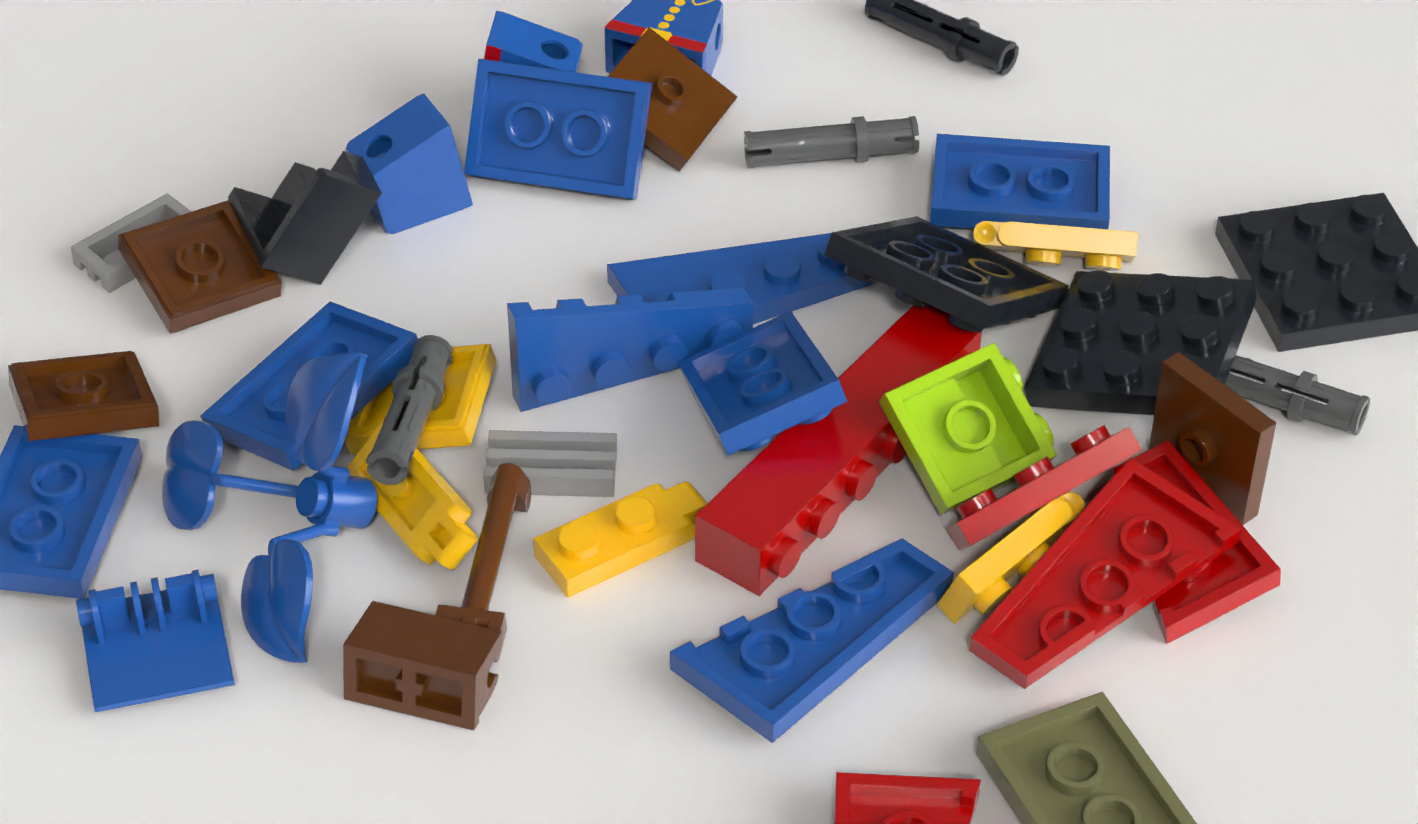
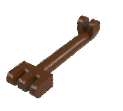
M503 463L498 466L492 476L487 494L488 506L461 607L438 604L435 614L444 618L502 631V646L507 630L505 613L488 611L513 511L528 512L530 507L531 483L517 465ZM501 646V649H500V651H499V653H498V655H497V657H496V660H495L494 662H498V660H499V658H500L502 646Z

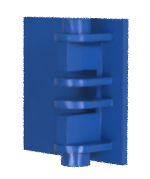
M199 569L192 570L190 574L165 578L167 590L160 591L158 577L151 578L153 593L140 595L137 581L130 582L132 597H125L124 587L122 586L96 591V589L88 590L89 597L76 600L79 622L83 632L95 713L235 685L214 574L200 576Z

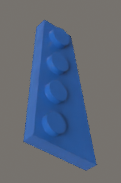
M902 538L832 572L831 582L813 591L804 592L799 588L778 598L776 609L750 622L743 615L719 627V637L705 644L695 647L690 641L670 651V670L773 743L937 604L953 583L954 572Z

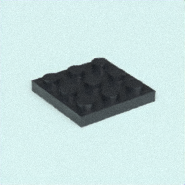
M1384 192L1218 217L1215 236L1238 278L1254 280L1257 295L1254 308L1278 352L1418 331V247Z
M918 216L832 232L824 254L844 264L843 271L848 276L868 283H877L878 281L896 289L895 296L901 301L918 307L934 306L949 314L947 320L951 324L971 332H982L985 328L1000 324L1009 325L1011 321L1025 317L1034 318L1037 314L1058 309L1069 288V285Z
M1101 270L1091 272L1076 271L1024 386L1029 405L1041 408L1154 415L1162 362L1178 352L1225 385L1257 300L1254 280L1232 279L1223 276L1190 277L1169 276L1162 273L1147 275L1109 273Z

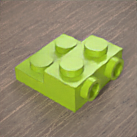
M995 342L885 393L879 400L883 411L940 515L955 509L957 506L990 488L995 493L1015 483L1016 480L1013 475L1047 456L1050 461L1057 456L1053 448V434L1048 423L1040 414L1033 412L1022 392L1023 383L1017 367L1010 359L1003 358Z

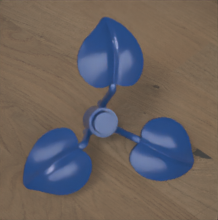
M352 352L317 357L306 362L295 375L287 399L286 430L290 439L300 444L297 451L298 460L306 464L310 469L318 471L311 477L304 478L299 486L217 473L223 454V439L218 430L210 423L198 420L184 422L175 429L168 441L166 449V465L168 469L163 476L162 501L168 520L176 528L195 530L207 521L214 505L215 485L296 498V507L300 515L305 516L310 523L316 524L272 538L268 544V555H258L252 558L246 568L243 579L241 612L245 627L251 638L261 649L273 657L293 663L307 662L304 636L312 600L313 568L309 552L301 542L320 536L336 537L339 533V527L363 529L369 525L376 511L377 493L373 482L366 477L350 475L348 468L333 466L347 435L368 357L366 354Z

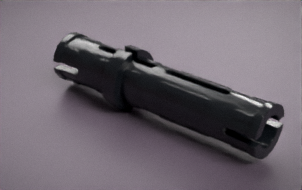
M866 0L865 14L869 18L882 21L914 37L946 50L947 56L954 60L962 62L968 59L995 71L1001 76L1008 74L1016 63L1019 53V47L1016 45V42L1005 40L980 29L979 23L971 18L963 17L959 20L915 0Z

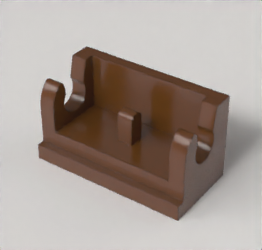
M372 601L343 644L344 699L475 730L479 723V716L497 684L498 674L491 673L489 670L501 649L502 631Z

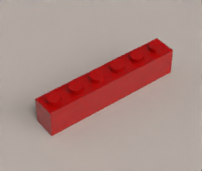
M913 305L838 377L848 402L832 408L830 414L818 422L797 424L782 431L695 515V561L757 596H760L778 577H787L796 567L801 554L817 538L823 539L829 535L836 525L839 515L854 500L861 501L871 491L876 478L891 463L897 464L906 456L907 453L883 411L879 400L885 393L979 350L982 332H971L954 326L947 320L949 314L934 306L918 307Z

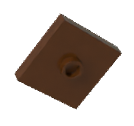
M650 27L608 75V77L652 83L644 144L679 172L738 97Z
M229 200L118 235V250L169 333L281 296V280L275 271L260 266Z
M122 351L18 362L8 365L9 386L28 441L159 426L158 404L135 352Z
M1178 352L1162 362L1149 450L1169 440L1242 525L1246 524L1256 517L1259 512L1276 422Z

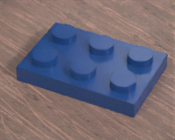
M478 59L464 174L636 199L652 83Z
M937 134L930 222L937 226L955 229H974L982 221L1108 230L1110 221V146Z
M330 301L200 417L202 421L210 423L218 430L223 441L295 471L302 464L297 458L300 444L294 442L288 436L285 418L290 387L298 370L306 362L317 357L352 352L368 355L351 417L353 419L362 408L394 381L397 373L402 368L408 365L413 353V346L418 340L417 334Z
M791 311L678 362L686 383L728 456L738 451L758 449L766 445L773 435L797 424L818 422L828 416L832 408L848 402L839 379Z
M13 426L0 455V590L78 599L86 597L141 462L142 452L139 439L87 434L28 441L24 426Z

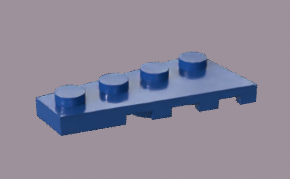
M831 233L607 264V282L617 296L641 295L645 302L666 301L672 292L744 288L753 302V324L875 284L848 276L843 271L844 264L824 255Z
M744 288L672 292L666 301L645 302L641 295L617 296L615 304L586 306L583 299L579 298L557 300L556 308L532 310L529 302L507 303L512 395L520 412L680 369L679 361L752 329L753 302Z

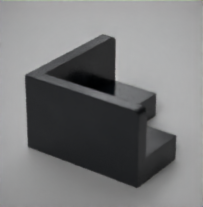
M343 151L331 170L318 168L315 171L312 167L295 162L272 198L234 187L228 196V200L262 268L321 285L382 192L363 157Z

